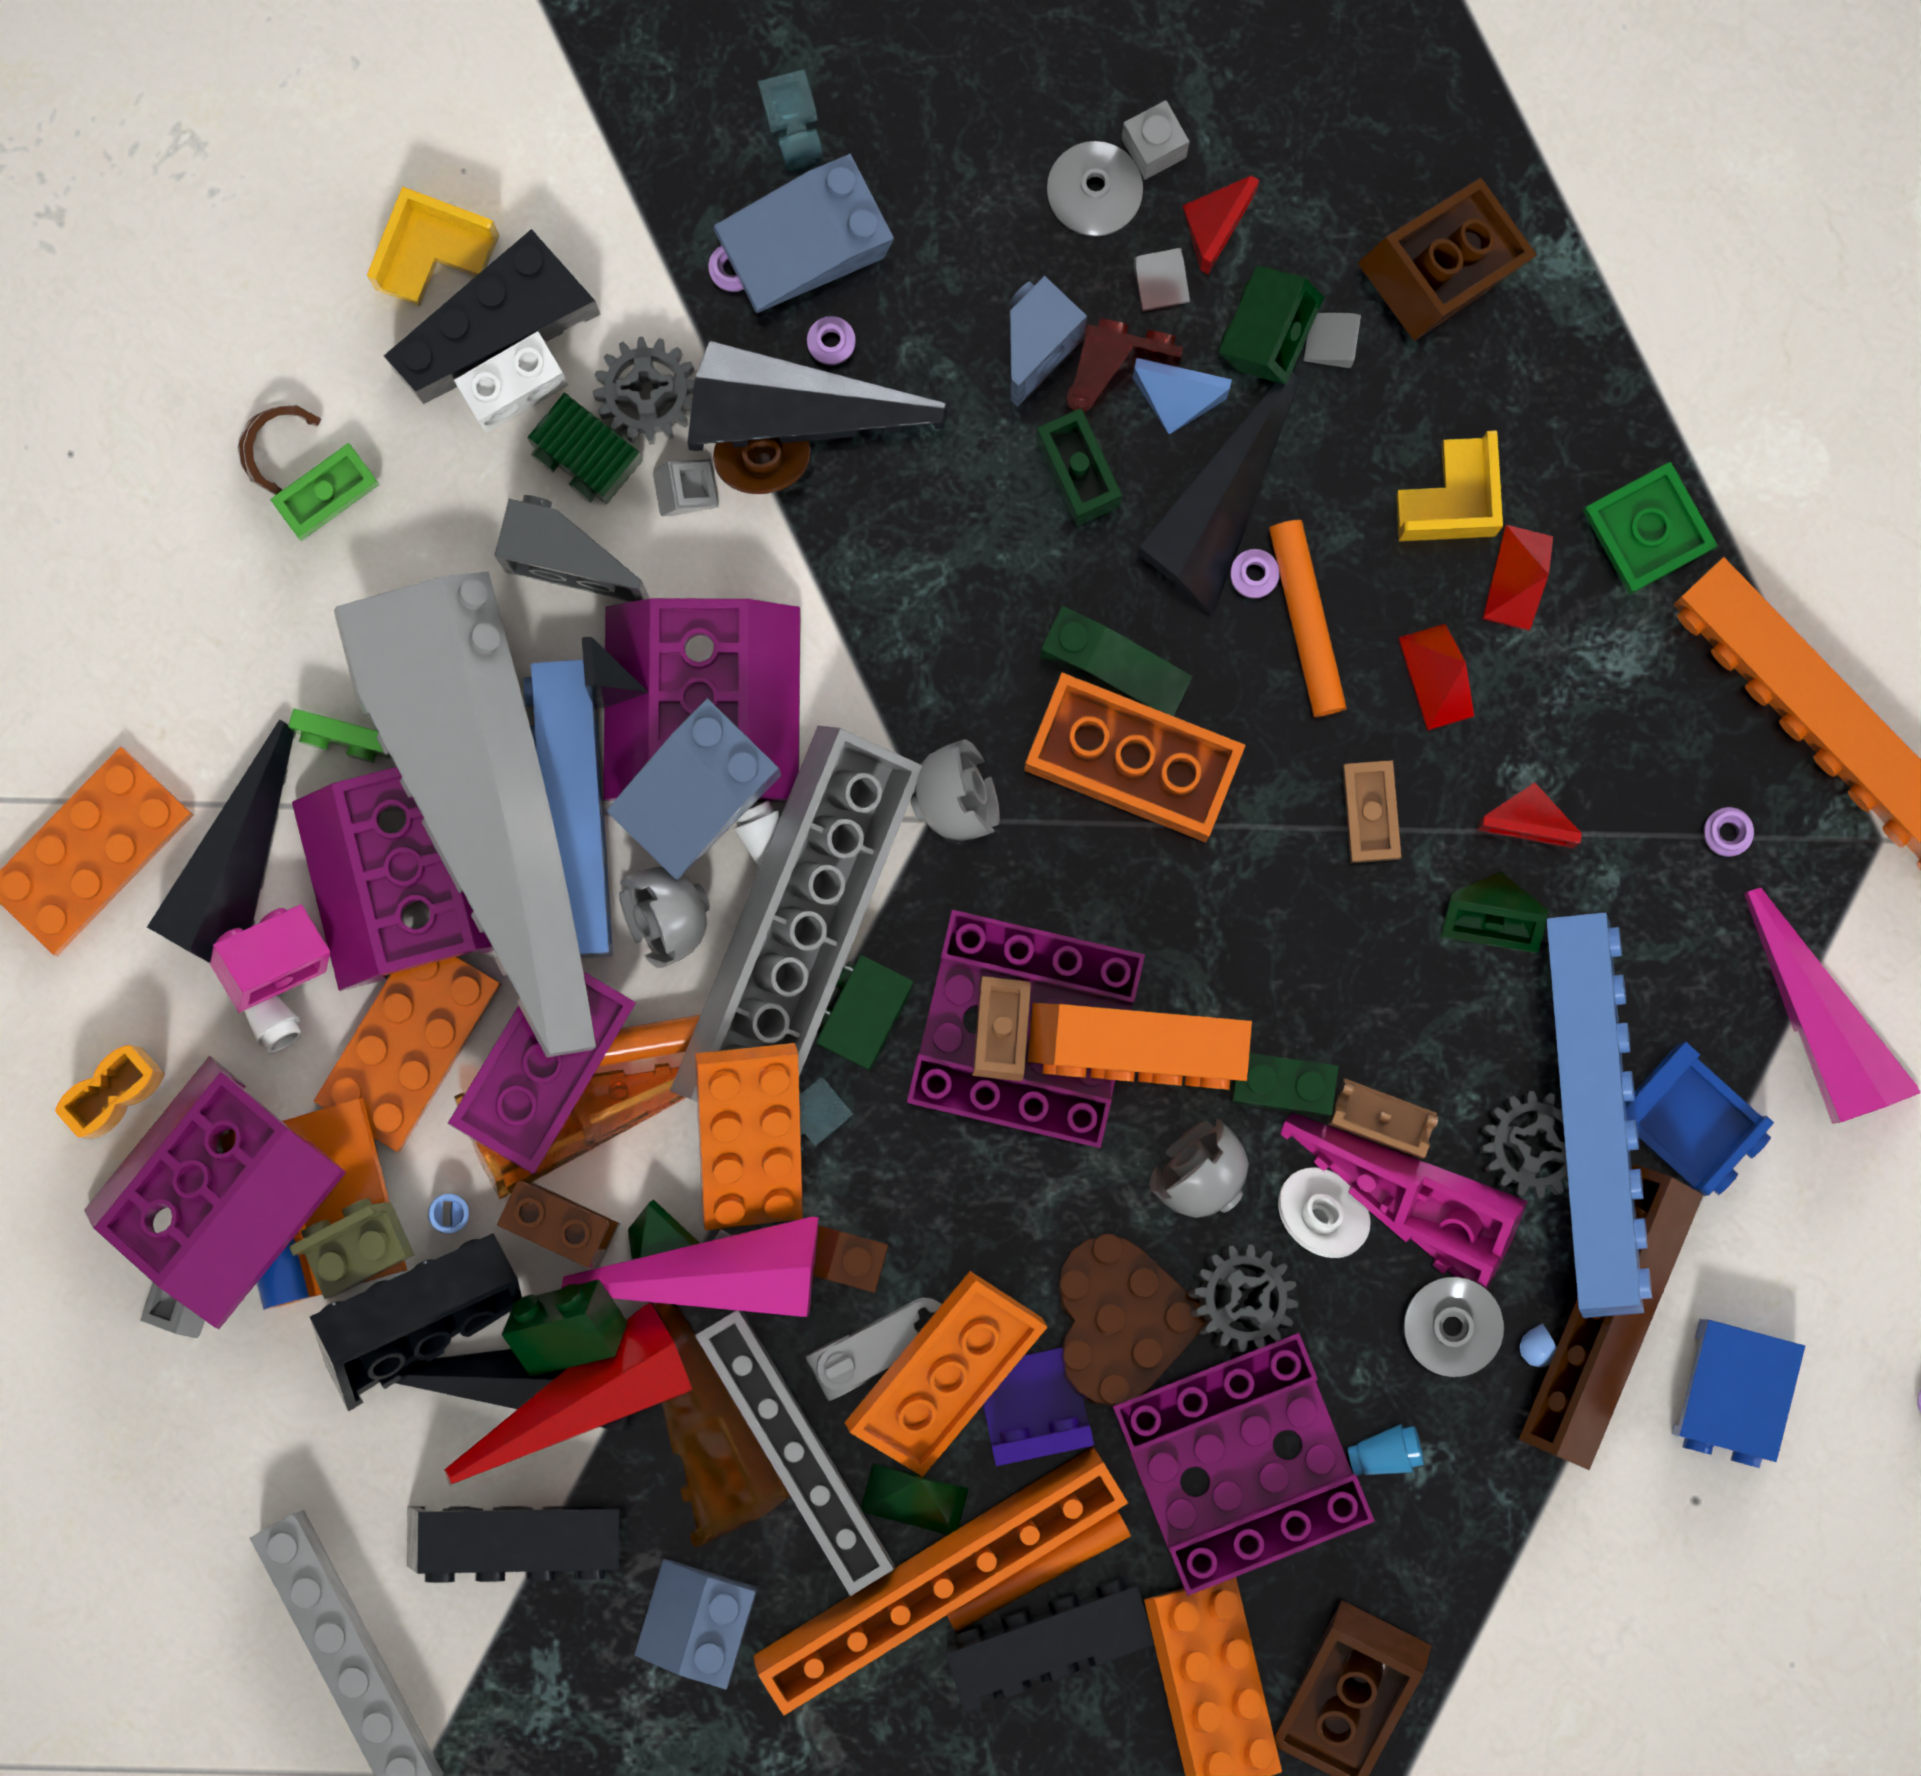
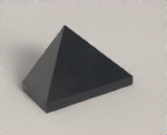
M582 637L585 687L595 709L606 708L649 693L592 637Z

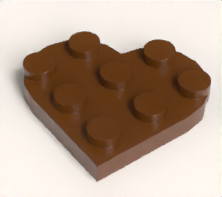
M1103 1234L1097 1238L1086 1240L1069 1253L1059 1270L1058 1291L1061 1298V1308L1072 1321V1325L1062 1340L1061 1361L1064 1367L1063 1374L1075 1393L1092 1404L1115 1406L1138 1397L1147 1391L1200 1333V1328L1206 1322L1203 1316L1191 1317L1190 1312L1200 1307L1198 1301L1188 1296L1189 1293L1141 1248L1113 1234Z

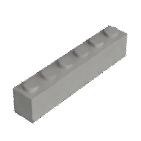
M736 1310L695 1335L849 1595L852 1596L894 1570L895 1565L744 1312Z
M305 1511L293 1513L250 1537L256 1552L374 1775L443 1776L444 1774Z

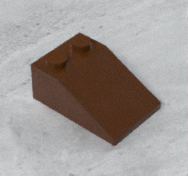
M1479 178L1386 236L1358 264L1413 341H1416L1530 262L1537 254L1483 179Z
M1341 1600L1274 1735L1276 1748L1331 1776H1369L1424 1674L1432 1645Z

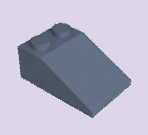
M851 154L802 174L715 224L713 227L756 313L884 259L894 240Z
M707 698L671 734L609 806L606 812L678 881L782 775L779 768Z

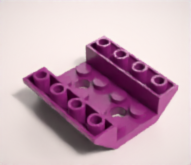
M649 598L605 606V650L649 693L604 708L603 800L615 801L671 734L708 698L781 772L782 776L757 801L787 802L799 773L801 608L754 599ZM705 636L713 642L714 650L707 660L697 662L691 660L686 655V645L693 637Z
M397 767L332 783L292 802L339 991L388 979V974L476 951L485 954L494 951L485 932L480 933L471 916L473 909L464 892H458L422 824L424 817L413 797L408 798L400 783L402 776ZM391 806L402 808L406 815L404 827L396 833L384 832L379 823L381 813ZM415 901L424 902L430 910L428 922L419 929L409 928L403 919L405 908Z
M952 910L907 1103L1101 1148L1115 1080L1090 1078L1091 1068H1087L1086 1078L1042 1074L1043 1064L1028 1062L1032 1003L1132 1010L1145 954ZM982 976L1031 982L1025 1070L1022 1081L972 1076L975 1034L965 1028L963 1017L970 1008L978 1006L979 983Z
M209 1056L84 1211L93 1229L153 1283L210 1325L220 1329L345 1175L346 1171L312 1142L292 1131L245 1090L246 1085L213 1057ZM233 1129L236 1135L233 1148L226 1153L219 1154L217 1149L219 1137L225 1131ZM169 1208L172 1214L170 1225L166 1230L156 1233L153 1227L155 1216L159 1211Z
M1299 1333L1113 1406L1131 1457L1187 1596L1375 1522L1358 1478L1351 1471L1317 1386L1316 1380L1318 1378ZM1284 1430L1293 1431L1301 1441L1300 1452L1290 1460L1281 1459L1275 1454L1273 1449L1275 1436ZM1200 1467L1207 1473L1209 1486L1202 1495L1190 1496L1183 1491L1180 1479L1186 1469Z

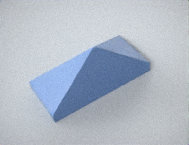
M1139 358L1136 359L1133 380L1169 435L1225 401L1228 397L1232 379Z

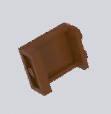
M524 1181L516 1183L497 1223V1226L587 1268L600 1267L620 1225L619 1222L531 1181L529 1183Z

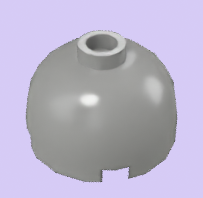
M963 739L929 754L920 764L923 767L918 774L915 792H913L911 797V805L916 817L921 821L926 820L933 831L947 839L958 841L975 839L993 833L995 830L992 827L999 825V803L992 777H988L983 781L976 765L985 761L973 743Z
M663 867L639 871L622 878L620 884L626 885L628 888L619 892L622 912L634 941L639 943L644 937L648 947L652 950L651 953L644 955L646 959L656 968H664L693 953L704 937L707 926L705 912L710 910L709 899L700 884L693 885L684 874L677 881Z
M1216 1119V1126L1214 1127L1206 1120L1185 1132L1168 1148L1165 1154L1168 1157L1174 1158L1166 1165L1163 1171L1156 1165L1149 1182L1152 1192L1176 1213L1195 1218L1205 1217L1218 1211L1227 1212L1238 1204L1243 1196L1241 1189L1246 1182L1249 1162L1243 1145L1222 1120Z

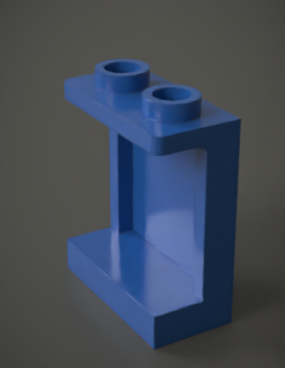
M1685 1041L1677 1044L1635 1090V1101L1626 1102L1627 1120H1636L1639 1142L1689 1187L1702 1193L1703 1196H1708L1713 1191L1720 1195L1738 1176V1173L1733 1168L1745 1155L1751 1159L1754 1158L1770 1141L1771 1136L1766 1132L1774 1122L1768 1116L1758 1114L1698 1059L1700 1054Z
M1699 1319L1695 1338L1700 1339L1680 1421L1678 1425L1673 1426L1672 1434L1684 1437L1683 1448L1712 1455L1714 1446L1732 1450L1731 1461L1760 1468L1762 1459L1777 1462L1805 1345L1709 1319Z

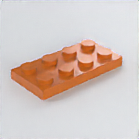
M120 746L0 870V904L50 953L58 956L194 815L127 750Z
M458 957L392 973L313 1102L323 1108H327L357 1098H363L373 1138L400 1153L502 984Z
M788 1043L695 1053L701 1205L704 1229L712 1230L803 1219L799 1067L796 1044Z
M969 1271L844 1423L850 1433L923 1477L1048 1326L1042 1317Z
M1236 1577L1187 1596L1185 1589L1181 1588L1144 1599L1185 1776H1272L1281 1773V1764Z

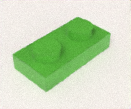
M347 443L270 500L302 542L380 484L350 443Z
M293 708L288 727L295 733L301 734L300 743L322 750L328 749L329 742L348 747L347 756L370 763L375 762L376 755L390 759L391 755H385L376 738L379 734L378 731Z

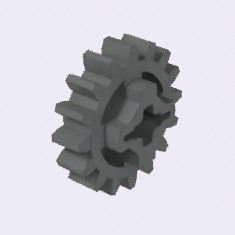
M638 337L637 348L630 350L626 343H619L622 354L619 358L609 354L604 356L605 362L609 367L608 372H595L596 380L603 384L604 387L594 390L593 396L595 401L607 402L598 410L602 419L614 417L610 428L616 434L627 428V437L629 442L635 443L640 433L646 435L649 445L655 444L657 432L662 431L669 440L674 438L671 428L674 423L685 428L689 425L688 419L683 412L684 410L691 411L693 398L688 395L694 391L695 380L686 379L695 371L692 363L686 362L679 365L683 356L681 349L676 347L667 354L665 352L664 339L658 338L653 348L647 347L644 337ZM653 361L668 367L676 377H672L671 374L662 375L654 369ZM634 364L633 370L625 379H618L626 368ZM651 382L654 390L650 393V399L644 400L639 393L643 388L642 383ZM668 402H675L673 407L659 418V412ZM617 404H621L622 407L631 406L638 412L640 420L633 419L624 414Z
M1529 1091L1525 1093L1524 1104L1522 1105L1513 1095L1506 1099L1509 1112L1495 1108L1490 1113L1497 1122L1496 1126L1485 1125L1482 1127L1481 1132L1491 1137V1143L1481 1146L1479 1148L1480 1153L1492 1154L1493 1161L1485 1167L1486 1172L1500 1171L1502 1176L1497 1183V1186L1500 1188L1511 1182L1516 1184L1514 1189L1516 1197L1524 1196L1528 1188H1532L1535 1200H1540L1545 1196L1546 1186L1549 1187L1554 1195H1557L1564 1191L1561 1179L1563 1178L1565 1181H1568L1565 1143L1559 1140L1553 1129L1555 1122L1564 1135L1562 1107H1554L1555 1094H1547L1540 1103L1537 1102L1535 1092ZM1534 1113L1527 1127L1522 1129L1516 1126H1508L1517 1116ZM1536 1134L1539 1136L1538 1144L1545 1147L1547 1151H1542L1533 1157L1530 1155L1531 1147L1524 1144L1523 1140H1527ZM1503 1148L1511 1151L1516 1161L1515 1169L1507 1161ZM1548 1162L1561 1165L1552 1175L1544 1178H1535L1536 1174L1539 1173L1541 1164Z
M1248 1244L1243 1246L1240 1254H1238L1237 1249L1233 1245L1222 1249L1223 1259L1217 1254L1205 1259L1210 1271L1205 1269L1195 1271L1193 1276L1202 1283L1201 1288L1190 1290L1188 1296L1198 1299L1200 1307L1193 1309L1190 1314L1191 1317H1204L1206 1322L1199 1330L1201 1335L1213 1331L1217 1334L1214 1342L1215 1347H1224L1232 1341L1231 1347L1235 1354L1245 1352L1247 1344L1254 1351L1265 1346L1264 1339L1270 1344L1282 1339L1277 1327L1283 1329L1292 1327L1294 1322L1285 1315L1286 1310L1297 1308L1298 1302L1287 1298V1291L1292 1290L1297 1285L1295 1281H1283L1281 1275L1288 1268L1285 1263L1275 1267L1270 1264L1273 1252L1267 1250L1258 1257H1255L1254 1245ZM1234 1267H1247L1258 1274L1254 1277L1245 1276L1240 1269L1235 1270ZM1215 1288L1218 1291L1217 1307L1214 1301ZM1255 1288L1248 1294L1249 1298L1245 1301L1246 1307L1232 1310L1238 1304L1237 1301L1242 1297L1241 1291ZM1270 1292L1272 1294V1309L1269 1307ZM1233 1321L1242 1322L1247 1329L1251 1328L1253 1332L1239 1331L1230 1327L1229 1324Z

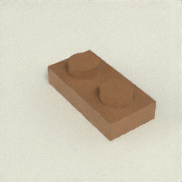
M1393 760L1344 764L1342 769L1350 863L1399 860L1401 858Z
M981 977L972 1076L1022 1081L1025 1070L1031 982Z

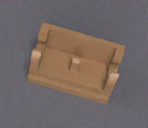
M1344 1078L1327 1125L1411 1157L1423 1159L1426 1157L1430 1143L1428 1141L1433 1128L1437 1125L1438 1116H1436V1112Z

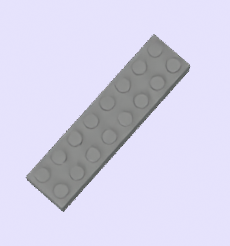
M817 726L670 1092L697 1102L695 1053L795 1043L798 1051L800 1076L917 785L918 774L923 765L842 728Z

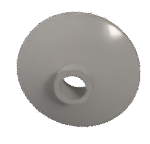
M1090 141L1069 148L1056 160L1049 173L1047 196L1052 212L1065 227L1080 235L1100 237L1119 231L1134 218L1142 201L1143 181L1135 161L1124 150L1110 143ZM1092 177H1099L1104 181L1105 186L1100 191H1092L1087 187L1086 182Z
M1446 1277L1425 1285L1412 1298L1404 1318V1334L1409 1350L1421 1365L1439 1375L1461 1377L1481 1370L1495 1357L1502 1343L1504 1321L1497 1301L1487 1289L1469 1279ZM1448 1317H1457L1461 1323V1329L1456 1335H1447L1443 1330V1323Z

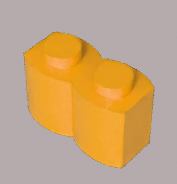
M133 1045L122 1046L112 1051L100 1062L93 1074V1078L83 1080L72 1086L59 1100L55 1112L78 1138L95 1139L101 1137L118 1125L124 1117L128 1106L136 1105L151 1096L161 1084L165 1073L143 1048Z

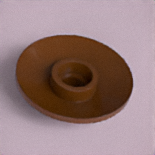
M779 437L748 440V446L735 448L732 442L716 443L714 447V466L722 481L735 490L749 494L773 493L792 485L804 474L810 461L809 441L781 443Z

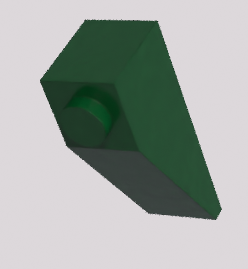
M1064 606L1061 607L1040 653V659L1105 690L1171 716L1175 715L1193 677L1112 629Z

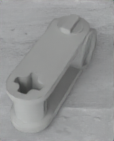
M922 1297L915 1299L857 1331L845 1334L806 1355L805 1358L827 1400L831 1401L869 1381L874 1375L891 1367L922 1329H915L913 1324L920 1319L917 1311L924 1307L928 1312L933 1313L940 1308L942 1303L932 1298Z

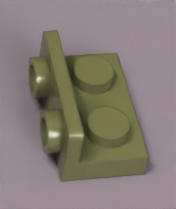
M367 1198L353 1203L342 1210L345 1218L333 1224H330L328 1219L315 1223L301 1231L304 1239L289 1246L293 1256L305 1254L324 1299L333 1298L415 1256L391 1202L372 1204L370 1199Z

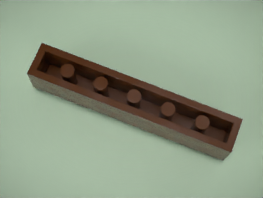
M1633 1164L1632 1169H1641L1643 1183V1199H1635L1636 1219L1645 1218L1648 1248L1639 1249L1640 1269L1649 1268L1652 1298L1643 1299L1644 1313L1583 1318L1580 1313L1577 1298L1519 1438L1520 1441L1589 1471L1703 1197L1702 1193L1671 1176Z

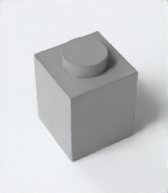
M1167 100L1123 123L1121 139L1138 166L1144 180L1187 158L1189 140Z

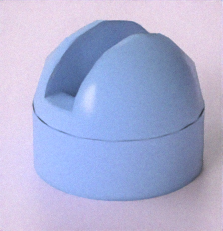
M443 1194L436 1197L428 1208L430 1224L441 1233H455L461 1230L468 1221V1206L460 1196L455 1194ZM443 1201H451V1226H442Z
M1543 1323L1529 1330L1522 1337L1520 1343L1522 1357L1528 1364L1535 1367L1550 1365L1557 1349Z

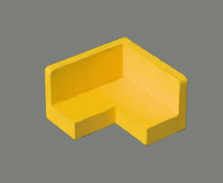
M402 186L369 267L367 277L375 290L420 306L437 262L476 277L488 266L500 235L493 220Z
M1497 430L1486 431L1483 438L1443 440L1441 447L1444 488L1398 490L1396 493L1399 541L1496 537L1503 527Z

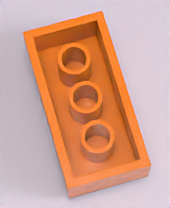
M1061 673L1026 760L1024 771L1207 842L1246 745L1073 676Z
M1032 1003L1028 1062L1043 1064L1042 1074L1086 1078V1070L1091 1068L1090 1078L1134 1082L1135 1072H1138L1137 1082L1182 1086V1079L1185 1076V1086L1230 1090V1080L1247 1081L1252 1021L1064 1004Z

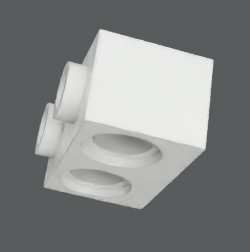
M538 331L454 380L485 434L568 386L562 370Z

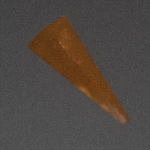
M669 1063L656 1064L654 1071L626 1075L624 1069L595 1073L534 1174L529 1173L470 1138L479 1162L499 1200L511 1194L518 1181H524L529 1184L685 1099L683 1096L670 1092L679 1067L671 1068ZM465 1093L454 1096L457 1106Z
M648 1302L652 1303L675 1342L692 1387L690 1392L665 1401L662 1405L673 1454H680L683 1462L687 1485L680 1488L683 1502H691L697 1530L690 1533V1538L695 1548L764 1517L789 1498L790 1494L676 1304Z

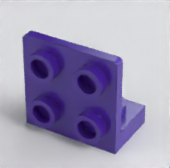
M1063 1347L1024 1355L983 1404L996 1466L1094 1446L1084 1399L1075 1393L1064 1378V1367L1061 1361Z

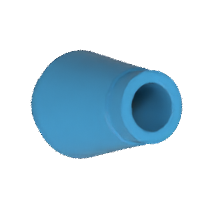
M1399 1424L1359 1442L1357 1445L1348 1447L1352 1470L1356 1476L1362 1474L1414 1473L1413 1467L1424 1465L1423 1452L1415 1426L1403 1428L1402 1424Z

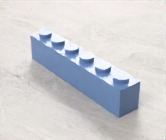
M583 659L531 663L532 677H524L523 679L524 699L526 706L534 707L535 725H530L560 851L580 957L613 956L597 709L593 706V702H591L585 687Z

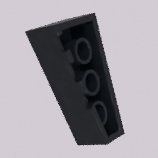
M531 229L388 351L384 357L394 372L416 397L425 404L457 388L454 382L456 378L537 331L543 340L547 342L563 334L564 330L583 320L587 322L601 314L594 298Z
M494 1233L481 1239L469 1240L463 1243L457 1250L435 1260H425L417 1264L411 1271L391 1280L376 1282L366 1291L345 1301L330 1303L320 1312L309 1317L325 1366L349 1412L364 1403L360 1394L378 1383L386 1389L402 1379L399 1370L418 1358H425L430 1362L445 1353L444 1349L450 1344L452 1337L460 1333L462 1336L469 1338L511 1312L514 1302L521 1299L522 1294L518 1278Z

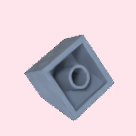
M1046 276L1035 286L1030 281L1027 282L1010 301V304L1014 306L1009 314L1010 397L1017 407L1085 338L1087 315Z
M664 1558L634 1656L677 1675L727 1690L732 1679L759 1587Z

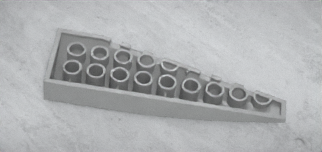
M489 572L442 576L336 606L334 614L356 700L364 715L369 714L379 733L376 738L385 755L390 754L402 776L400 783L408 798L413 797L423 815L422 824L458 892H464L473 909L471 916L480 933L485 932L497 955L494 960L503 977L508 975L519 996L517 1003L545 1056L553 1057L593 1050L596 1047L560 851L532 732Z

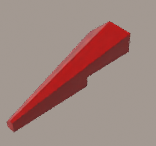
M652 1303L644 1305L627 1319L628 1323L615 1357L567 1368L445 1468L444 1472L449 1485L690 1392L692 1387L675 1342Z

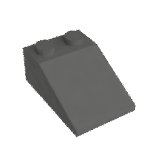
M523 495L522 501L508 499L494 555L506 573L629 602L649 599L642 580L562 513L552 509L551 501L532 495Z

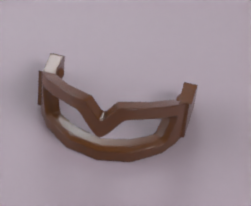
M297 405L273 407L256 414L248 421L239 437L238 452L242 468L251 482L273 495H277L283 489L278 487L276 483L269 482L261 475L254 462L253 445L260 428L276 416H298L305 420L307 424L317 427L322 419Z

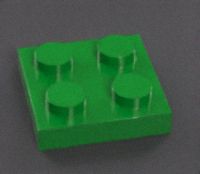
M1671 461L1583 509L1587 520L1629 595L1718 547Z

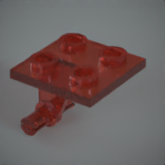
M1104 318L1099 319L1098 327L1087 324L1086 337L1075 383L1067 392L1066 400L1068 406L1074 411L1082 408L1083 412L1090 410L1132 349L1181 360L1183 347L1174 345L1176 336L1147 329L1146 337L1142 338L1127 334L1128 324Z

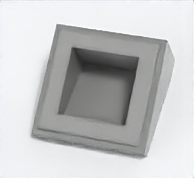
M1181 248L1140 255L1134 258L1133 269L1142 312L1190 303Z
M1317 313L1307 336L1303 361L1351 368L1355 359L1361 314Z
M711 459L669 461L653 471L659 512L662 517L719 507Z
M155 1283L152 1284L140 1321L174 1334L198 1338L205 1320L160 1289Z

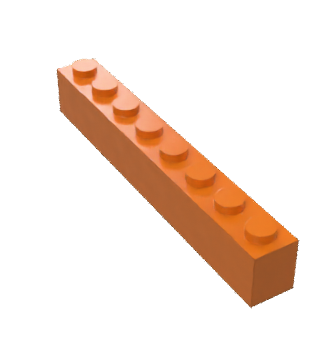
M1723 557L1673 604L1680 611L1677 614L1678 620L1689 632L1696 636L1701 633L1712 644L1711 653L1714 658L1727 670L1732 671L1735 668L1748 682L1745 685L1748 693L1761 705L1766 706L1769 703L1782 717L1779 720L1782 728L1793 739L1797 741L1805 740L1816 752L1813 756L1816 763L1830 776L1835 777L1838 775L1851 788L1848 790V795L1854 803L1866 812L1872 810L1885 823L1882 829L1887 837L1901 848L1906 845L1919 858L1916 864L1921 870V759Z
M1092 1446L900 1564L883 1577L852 1596H848L754 1654L753 1658L757 1674L784 1716L1128 1504L1098 1452Z

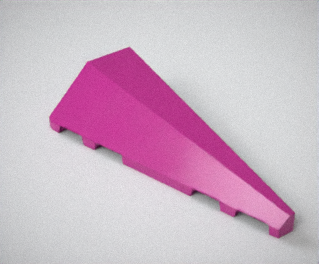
M1757 888L1744 893L1794 1032H1799L1832 1124L1862 1116L1920 1094V1090L1912 1078L1763 889Z
M1293 1112L1285 1120L1281 1135L1284 1138H1295L1315 1156L1313 1163L1320 1169L1325 1171L1329 1168L1337 1173L1350 1185L1349 1194L1405 1242L1412 1239L1434 1258L1433 1266L1442 1274L1449 1271L1455 1277L1469 1279L1488 1290L1514 1239L1526 1208L1527 1200Z
M808 1217L563 1276L561 1288L569 1284L578 1285L599 1279L613 1299L808 1317L810 1313L819 1217Z

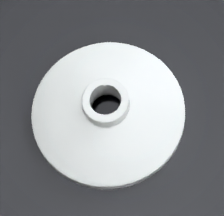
M1305 1168L1293 1173L1282 1185L1278 1197L1280 1217L1289 1234L1305 1249L1329 1258H1341L1351 1255L1364 1244L1370 1231L1369 1211L1348 1193L1350 1185L1337 1173L1330 1170L1323 1171L1320 1168Z

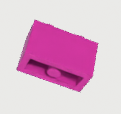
M300 904L289 910L285 908L273 910L265 915L259 924L244 931L241 928H235L224 933L213 944L210 966L238 1013L326 973L330 950L306 910Z

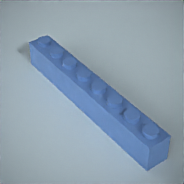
M1606 912L1547 918L1579 1311L1583 1318L1644 1313L1643 1299L1652 1298L1650 1270L1649 1268L1640 1269L1639 1249L1648 1248L1645 1218L1636 1219L1635 1199H1643V1183L1641 1169H1632L1630 1150H1639V1137L1636 1120H1627L1626 1102L1635 1101L1632 1071L1623 1072L1622 1053L1631 1052L1628 1023H1619L1618 1005L1626 1004L1624 975H1615L1613 957L1622 956L1620 928H1611Z

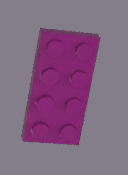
M584 971L596 1047L590 1051L546 1057L518 1005L447 1123L531 1174L536 1172L636 1004L633 1000Z

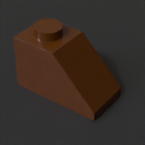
M818 1225L813 1276L876 1293L889 1245Z

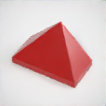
M1249 176L1182 205L1199 268L1206 274L1210 273L1256 195L1260 181L1257 178Z
M1505 525L1482 617L1483 620L1530 631L1549 576L1553 536Z
M1446 624L1399 637L1398 641L1426 730L1429 731L1474 717L1466 661Z
M1533 783L1486 814L1478 821L1477 831L1574 848L1579 845L1582 833L1536 783Z

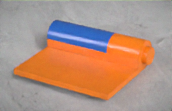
M357 1098L282 1121L296 1134L317 1146L345 1170L346 1173L257 1282L263 1310L322 1295L305 1254L293 1256L289 1246L304 1239L301 1234L303 1229L327 1219L330 1224H333L345 1218L342 1213L344 1208L363 1199L369 1198L372 1204L390 1202L363 1098ZM233 1129L228 1130V1134L220 1136L223 1153L230 1151L235 1144L236 1135ZM404 1261L365 1282L407 1271L406 1263Z

